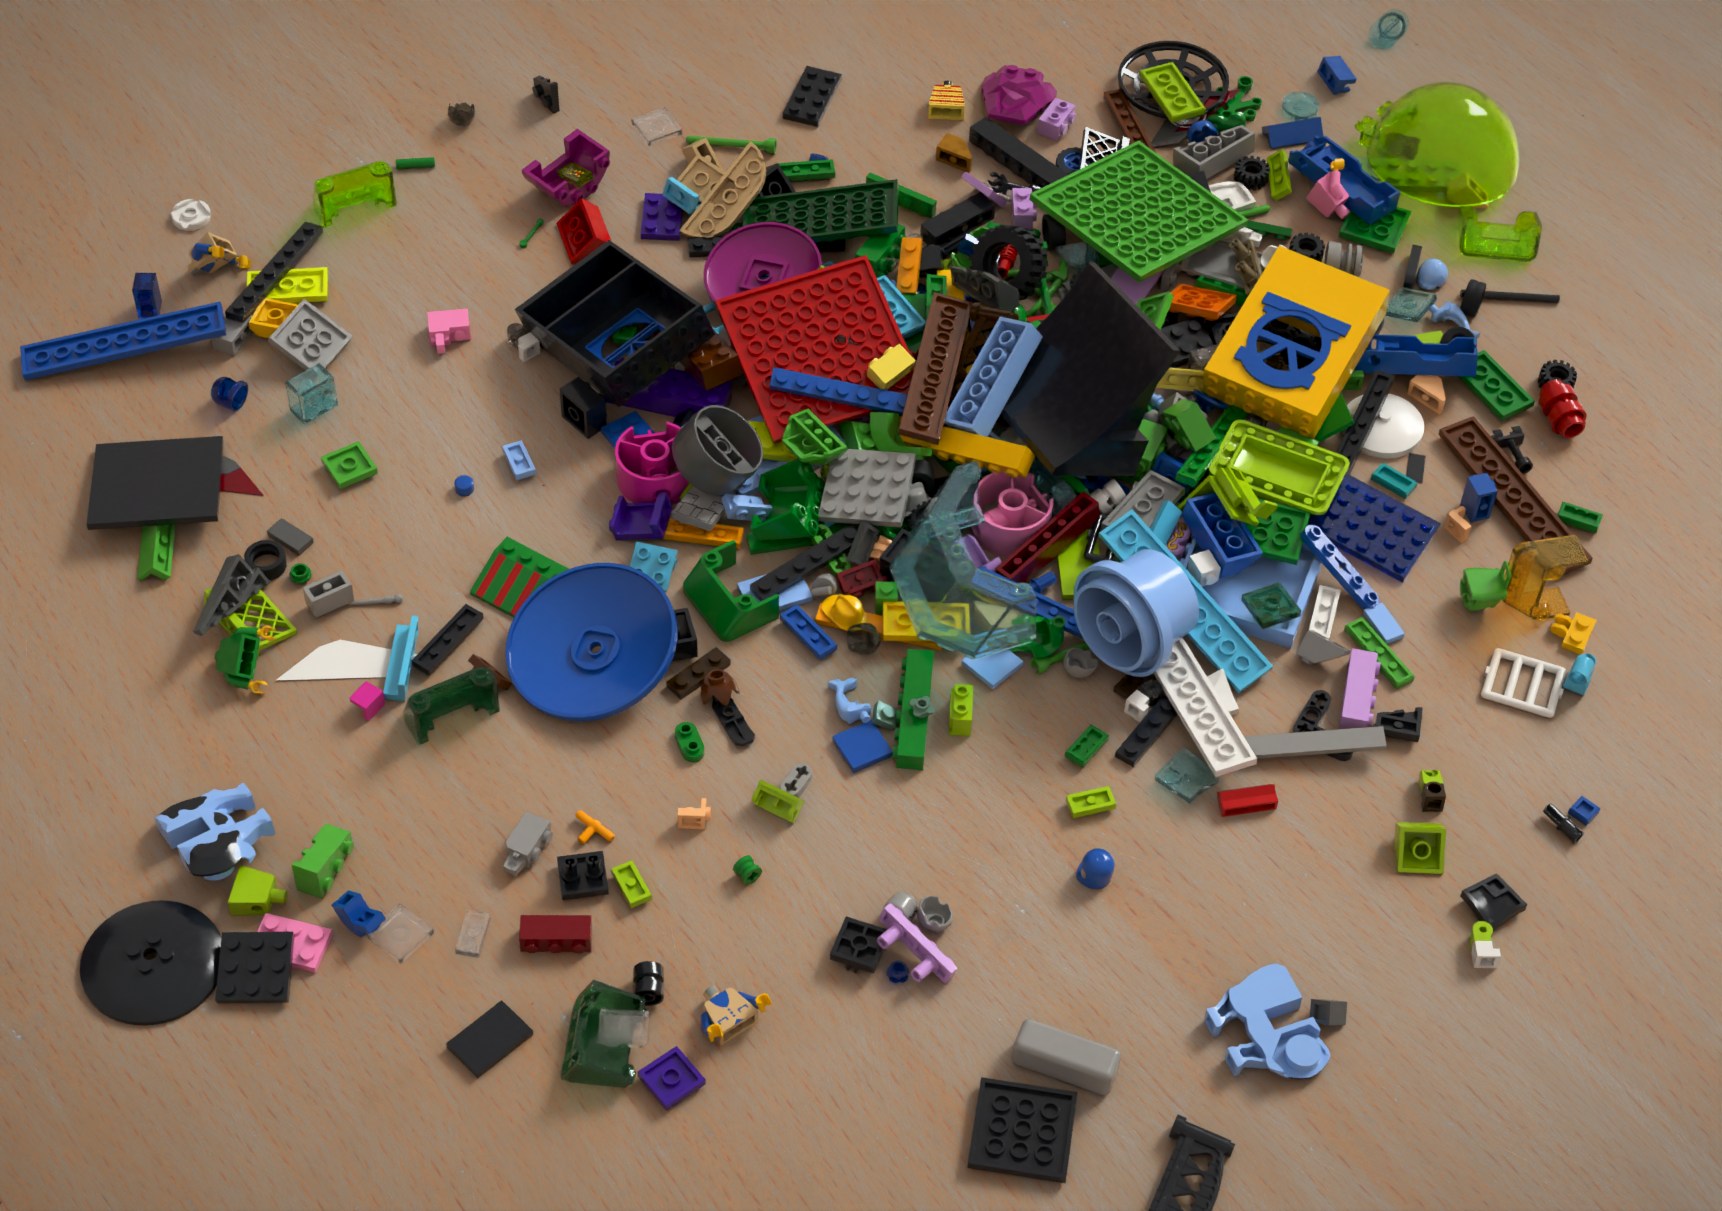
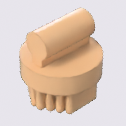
M879 535L873 546L870 559H875L877 563H880V556L892 540Z

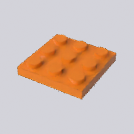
M1180 284L1171 291L1174 297L1168 312H1182L1190 317L1201 316L1205 320L1214 321L1236 303L1237 295Z

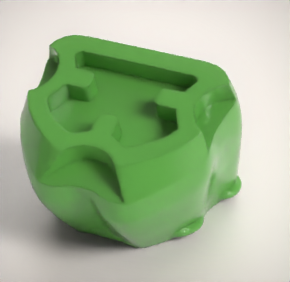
M1507 561L1503 562L1501 570L1498 568H1467L1463 570V578L1460 579V595L1463 598V605L1468 611L1493 608L1501 600L1507 598V587L1511 579V571ZM1505 569H1506V572H1507V578H1506V580H1505V576H1504V571H1505Z

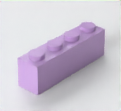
M1352 648L1348 661L1339 729L1371 727L1373 713H1370V709H1374L1376 696H1372V692H1376L1378 679L1374 678L1375 675L1379 674L1381 662H1377L1378 653Z

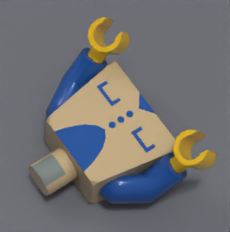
M209 232L188 253L192 262L187 265V269L193 275L200 270L214 273L227 263H239V268L241 269L251 268V260L245 255L238 256L229 240Z
M711 986L703 993L707 1001L703 1004L701 1031L709 1037L710 1042H713L715 1037L721 1046L757 1024V1009L761 1013L765 1012L764 1006L773 1005L772 1001L766 993L755 997L740 991L737 992L733 988H728L719 993L714 986Z

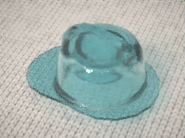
M1397 9L1384 13L1370 28L1369 39L1372 45L1379 49H1387L1393 46L1405 35L1409 28L1407 15Z

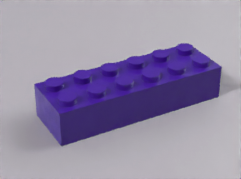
M620 357L611 365L617 366L619 363L625 360V358ZM670 368L622 406L676 417L678 413L690 408L695 413L711 405L728 408L732 400V381H727L706 391L689 372ZM605 397L607 403L614 404L611 400Z

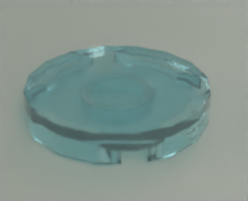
M1292 92L1283 98L1282 111L1288 118L1295 121L1310 119L1318 115L1320 104L1309 93Z

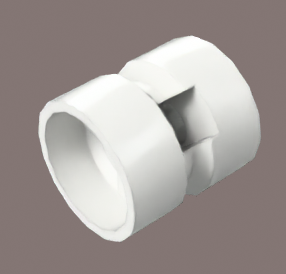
M1111 479L1104 484V489L1098 488L1090 494V497L1099 502V512L1108 515L1114 510V506H1118L1126 497V494L1116 480Z

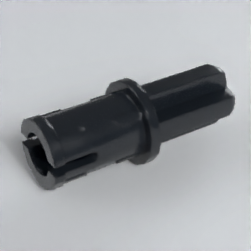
M1551 803L1544 808L1543 813L1557 825L1556 829L1561 830L1573 843L1582 838L1584 832L1570 820V816L1565 817Z

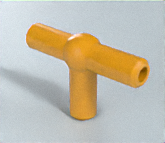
M582 810L577 811L575 817L588 826L577 838L579 843L585 844L595 832L609 842L614 839L615 834L602 826L599 820H594Z

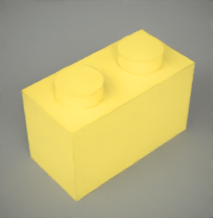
M900 344L894 348L889 347L881 358H875L869 363L867 377L879 389L888 390L913 371L916 360Z

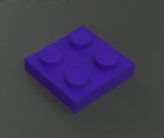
M677 1046L637 1072L639 1079L666 1111L706 1085V1079Z

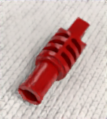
M1012 245L1004 247L999 254L997 269L1001 278H1006L1009 269L1015 264L1018 252Z

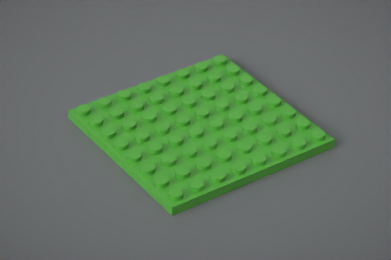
M1140 141L1031 193L1029 198L1035 205L1139 283L1241 230L1248 225L1249 221Z

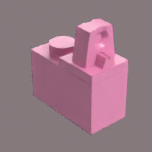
M468 309L427 312L430 345L437 347V354L445 353V345H451L452 341L471 340Z

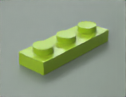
M1283 149L1267 157V163L1270 167L1271 195L1275 201L1292 193L1287 153Z

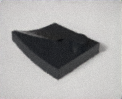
M1497 873L1462 890L1460 895L1478 920L1489 923L1493 931L1509 919L1525 911L1527 903Z

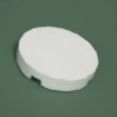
M194 199L183 200L176 204L171 212L174 226L185 231L201 229L208 224L211 218L209 206L201 200L199 202L194 201Z

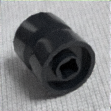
M644 961L636 964L633 968V982L635 984L633 985V1000L637 1004L644 1006H653L661 1003L664 999V967L653 961Z

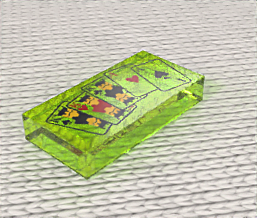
M574 162L557 171L560 178L577 187H581L594 178L591 171Z

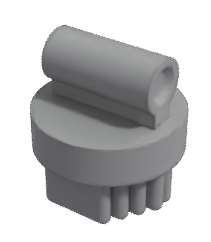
M830 573L818 576L812 584V596L826 599L834 595L837 591V579Z

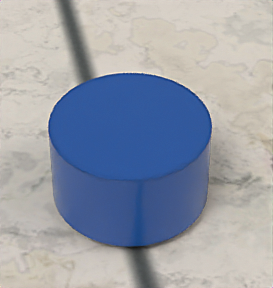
M461 475L455 479V491L458 495L469 496L473 493L474 482L470 476Z

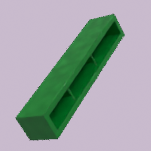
M908 649L907 657L902 658V670L906 671L905 675L901 674L900 687L904 688V691L899 692L898 705H902V710L897 709L896 723H900V728L895 727L894 741H898V746H893L892 759H897L896 768L923 770L928 717L918 718L914 716L913 707L909 703L911 699H919L923 696L930 697L934 651Z

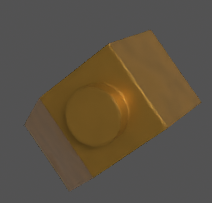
M946 133L937 145L936 160L970 173L972 155L965 140Z

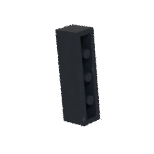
M981 192L970 196L963 202L923 222L920 229V238L927 245L933 244L942 247L962 234L971 232L993 220L995 204Z

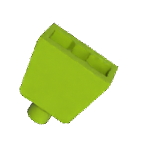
M240 865L228 900L230 913L234 916L270 914L273 903L286 904L288 891L277 889L274 875Z

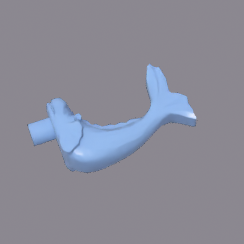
M1448 301L1440 308L1435 304L1430 306L1429 311L1432 313V322L1437 323L1442 320L1445 323L1446 320H1452L1459 327L1469 329L1476 338L1480 337L1479 332L1472 331L1469 328L1465 314L1456 304Z
M849 678L845 681L840 679L828 681V687L836 691V709L842 720L847 721L848 724L860 719L863 723H868L871 719L869 716L871 715V705L868 703L859 704L858 701L850 703L844 695L845 692L857 687V679Z

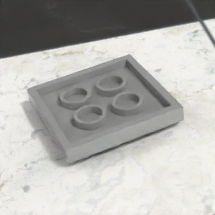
M303 299L269 337L268 342L317 379L353 336Z

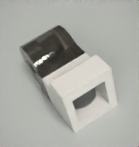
M513 323L508 326V343L519 350V358L523 362L540 354L539 340L523 325Z
M1155 680L1145 682L1126 699L1124 712L1138 722H1141L1148 714V709L1154 706L1161 698L1162 685Z

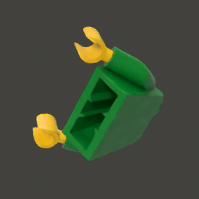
M267 625L262 627L261 630L258 627H240L229 637L221 640L219 650L215 653L216 669L223 672V677L231 686L246 690L251 688L254 693L265 694V692L259 691V685L268 684L265 681L259 680L251 682V679H254L260 643L258 636H262L268 641H274L275 638L267 636L270 631H276L275 629Z

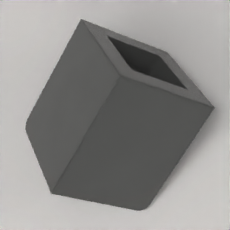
M1311 999L1310 1018L1314 1017L1317 1024L1343 1026L1346 1024V1001Z

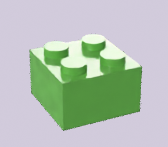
M1181 399L1163 411L1166 417L1164 422L1169 429H1173L1175 433L1174 439L1179 446L1196 452L1216 439L1197 403Z

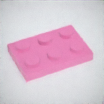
M265 913L257 932H293L295 937L292 967L316 973L333 935L332 929Z

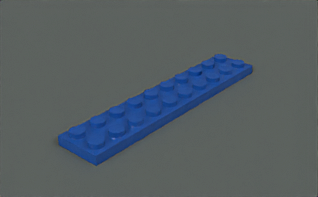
M221 301L20 346L24 380H30L225 336L226 328Z

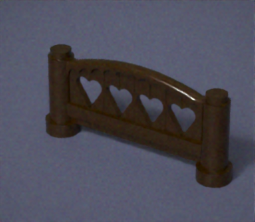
M981 302L972 304L969 316L975 324L961 350L947 410L958 393L956 385L964 382L968 375L965 368L974 364L977 359L975 350L983 347L987 341L984 333L994 328L999 317L1019 320L1018 315L1014 311L988 307L987 304Z

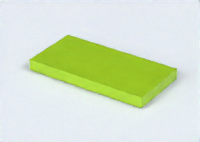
M1173 62L1139 71L1140 78L1171 123L1205 114L1206 108Z
M1089 529L1085 530L1057 555L1062 600H1074V586L1077 577L1083 570L1094 564V562L1083 558ZM1097 538L1093 553L1100 555Z

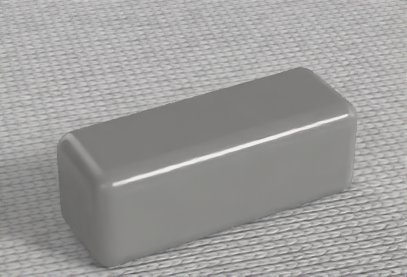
M1027 1019L1022 1023L1014 1042L1012 1061L1018 1066L1100 1095L1110 1093L1121 1060V1053L1115 1048L1031 1019Z

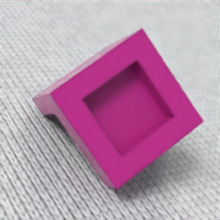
M365 681L350 696V702L362 708L364 718L370 721L385 705L384 693L381 689Z

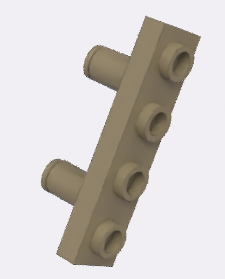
M1235 238L1236 244L1230 241L1229 248L1235 253L1237 260L1235 270L1241 275L1245 293L1249 296L1260 278L1262 270L1254 243L1250 239L1241 243L1239 238Z

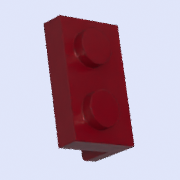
M875 559L835 575L843 595H851L856 598L865 595L864 592L870 589L872 592H875L876 582H886L888 580L886 576H882Z

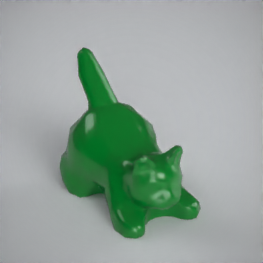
M1233 112L1227 117L1223 114L1208 115L1207 118L1215 126L1217 132L1240 125L1246 127V116L1242 112Z

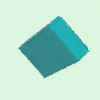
M1384 463L1371 474V480L1404 499L1417 487L1416 481Z

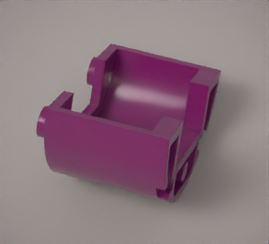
M576 129L564 138L565 153L544 169L541 168V163L537 160H534L522 169V174L528 182L564 206L575 205L581 198L585 199L590 194L595 193L610 165V151L579 129ZM576 169L578 171L585 170L580 179L577 178V175L573 177L571 174V177H569L570 175L568 174Z

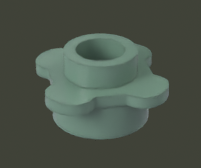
M923 696L919 699H911L909 705L913 707V715L918 718H926L933 714L935 709L931 706V698Z

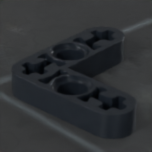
M1323 690L1313 692L1294 724L1292 733L1301 732L1302 730L1306 732L1325 730L1319 727V724L1330 706L1331 696L1328 692ZM1321 699V700H1323V701L1321 702V704L1319 705V708H1318V707L1316 706V704H1317V701H1319V700ZM1313 713L1317 716V719L1311 720L1306 717V714ZM1353 752L1330 753L1326 755L1340 761H1348L1352 758Z

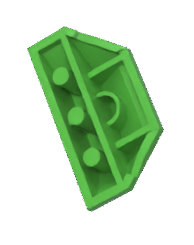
M809 409L789 417V423L786 426L782 443L801 462L817 465L828 464L833 460L841 458L848 450L847 446Z
M846 421L839 424L843 440L848 449L879 451L871 435L870 423Z

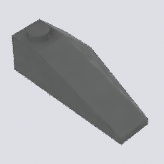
M957 266L950 267L952 284L978 302L985 303L988 307L1009 311L1019 307L1018 289L988 272Z

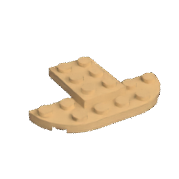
M751 141L748 143L726 172L700 154L694 157L677 181L700 196L698 202L701 204L679 230L681 234L689 238L718 237L726 233L738 221L760 193L766 179L765 161L754 143Z

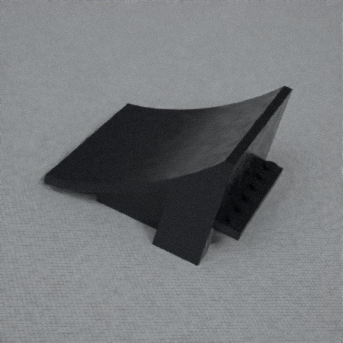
M1088 262L1070 291L1036 328L1043 337L1000 415L1052 475L1085 476L1089 481L1096 482L1098 476L1135 475L1149 442L1138 429L1158 382L1171 367L1180 350L1096 263Z

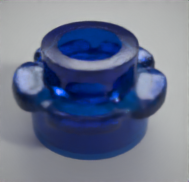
M902 961L891 963L886 970V975L893 983H904L909 978V968Z

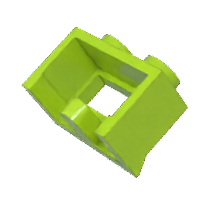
M955 684L954 688H951L948 735L971 736L973 685Z

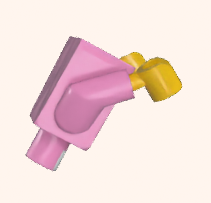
M1342 158L1335 159L1330 163V168L1333 171H1330L1316 182L1306 199L1325 217L1329 218L1336 213L1343 220L1350 214V211L1344 205L1349 198V194L1340 183L1341 173L1338 171L1343 170L1345 165Z

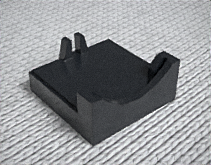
M846 916L830 952V960L845 964L847 971H850L851 967H853L854 973H857L858 969L875 973L884 951L878 944L877 939L888 929Z

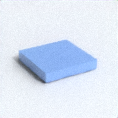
M990 637L962 659L961 665L993 690L1023 666V661L995 638Z

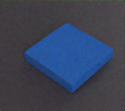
M872 720L832 736L833 743L853 773L893 756V751L875 724L872 723Z

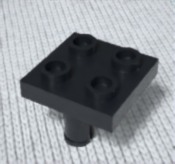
M603 851L557 857L562 900L609 894Z

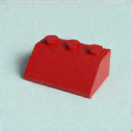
M583 198L556 223L572 264L581 261L606 241H611L599 207Z

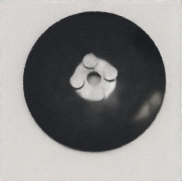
M159 900L129 906L106 919L87 941L80 960V978L83 989L90 1002L101 1013L116 1021L146 1026L176 1020L199 1007L216 988L221 935L209 917L196 908L180 902ZM149 953L157 954L154 959H145V956Z

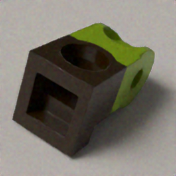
M1420 770L1419 788L1422 796V812H1443L1446 793L1440 771Z

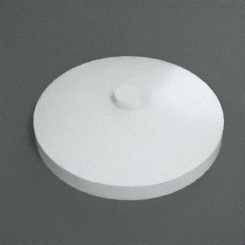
M1388 394L1361 452L1384 459L1398 458L1411 453L1420 444L1424 433V421L1420 412L1407 400L1393 394ZM1363 395L1353 399L1347 405L1352 417Z

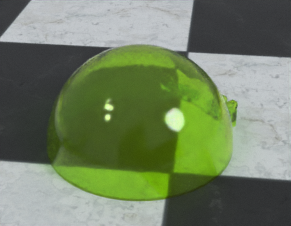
M1435 82L1422 85L1403 94L1394 102L1387 101L1384 105L1379 106L1377 114L1381 117L1378 120L1365 116L1362 121L1360 120L1355 124L1356 131L1361 133L1359 144L1367 147L1368 162L1375 174L1383 182L1387 181L1398 189L1400 193L1410 198L1440 206H1476L1502 197L1513 187L1517 179L1519 145L1514 127L1507 114L1494 99L1472 86L1456 82Z

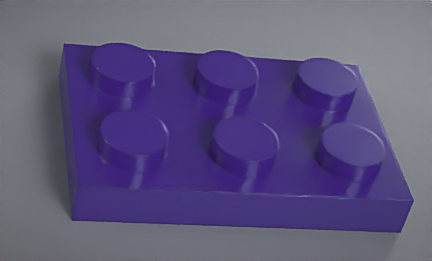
M645 193L641 239L680 241L679 230L681 229L683 209L662 194Z

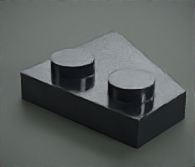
M1416 707L1414 712L1407 713L1403 709L1395 710L1394 712L1377 713L1375 727L1383 726L1384 734L1387 737L1418 742L1423 708Z

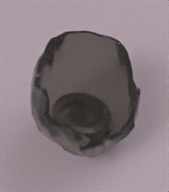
M466 102L456 103L455 107L449 104L447 110L449 120L453 124L462 127L471 124L476 114L474 104L469 106Z
M859 623L848 628L847 645L851 651L860 653L859 655H870L878 649L881 639L877 628L873 624Z

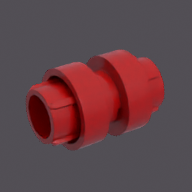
M1552 380L1544 384L1540 389L1538 404L1544 415L1547 416V421L1553 432L1562 435L1564 438H1573L1582 433L1585 429L1587 414L1578 401L1572 386L1562 383L1561 380Z

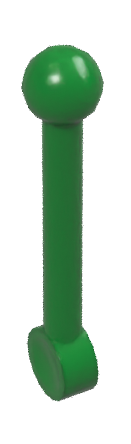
M537 219V224L524 240L519 242L521 248L527 247L529 239L539 226L544 224L543 219Z

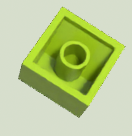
M1396 822L1394 847L1397 872L1444 874L1446 828L1442 824Z

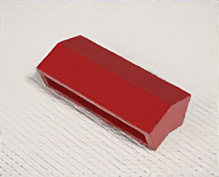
M1275 784L1217 792L1218 806L1222 817L1275 810L1278 805Z

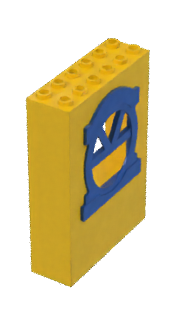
M1278 246L1204 368L1202 392L1209 397L1220 399L1228 405L1239 407L1247 413L1258 415L1266 421L1277 423L1285 429L1296 431L1304 437L1314 439L1385 317L1390 290ZM1276 319L1320 337V352L1273 334L1263 328L1269 322ZM1257 338L1275 345L1258 353L1256 346ZM1287 349L1289 371L1274 369L1263 361ZM1296 354L1309 358L1313 362L1302 369H1298Z

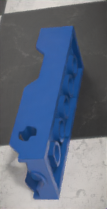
M1316 135L1314 140L1307 143L1301 151H1290L1288 163L1315 184L1330 171H1333L1330 168L1332 161L1339 158L1344 159L1345 165L1343 170H1338L1341 173L1340 183L1349 194V198L1344 205L1369 225L1397 208L1400 191L1387 181L1379 183L1363 171L1358 159L1327 136L1318 137Z
M1374 334L1354 370L1363 371V373H1374L1377 370L1388 374L1476 377L1478 358L1477 338L1455 337L1448 344L1422 343L1416 336ZM1373 339L1376 340V349H1372Z

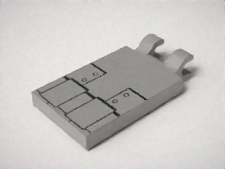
M692 486L672 511L671 519L711 531L725 513L721 500L723 496L709 495Z

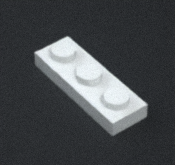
M1319 586L1309 630H1314L1328 639L1331 634L1340 589Z

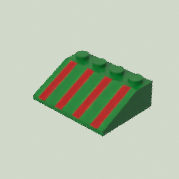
M506 537L493 551L470 590V594L515 617L521 605L539 586L555 575L569 569Z

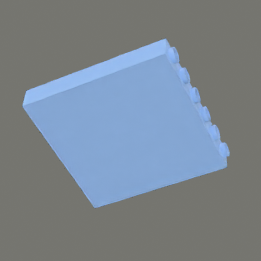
M1191 534L1190 538L1192 543H1187L1184 552L1186 558H1181L1180 563L1187 571L1190 555L1203 551L1193 534ZM1303 541L1297 565L1260 557L1239 574L1219 578L1214 584L1202 587L1245 635L1291 648L1320 572L1322 562Z

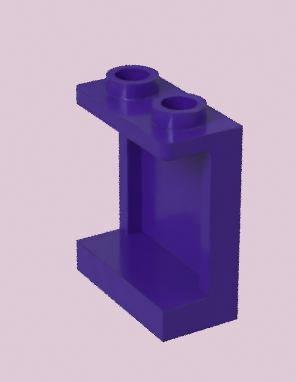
M658 493L656 502L627 503L624 496H619L617 504L614 505L613 517L609 521V530L613 533L615 539H663L672 511V504L667 493Z

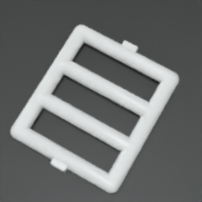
M1496 648L1489 667L1487 666L1484 674L1486 678L1481 696L1484 699L1552 718L1555 714L1558 700H1561L1564 691L1562 685L1566 669ZM1501 658L1514 661L1504 695L1491 692ZM1522 664L1535 668L1526 701L1512 698ZM1543 671L1556 674L1547 708L1534 704Z

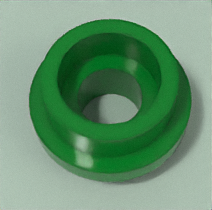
M303 563L295 564L289 573L290 579L297 584L309 581L312 575L310 568Z

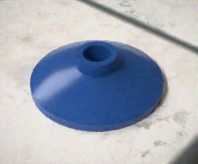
M1192 390L1194 395L1203 402L1201 407L1208 411H1212L1213 408L1226 410L1228 407L1227 404L1216 398L1209 397L1200 390Z

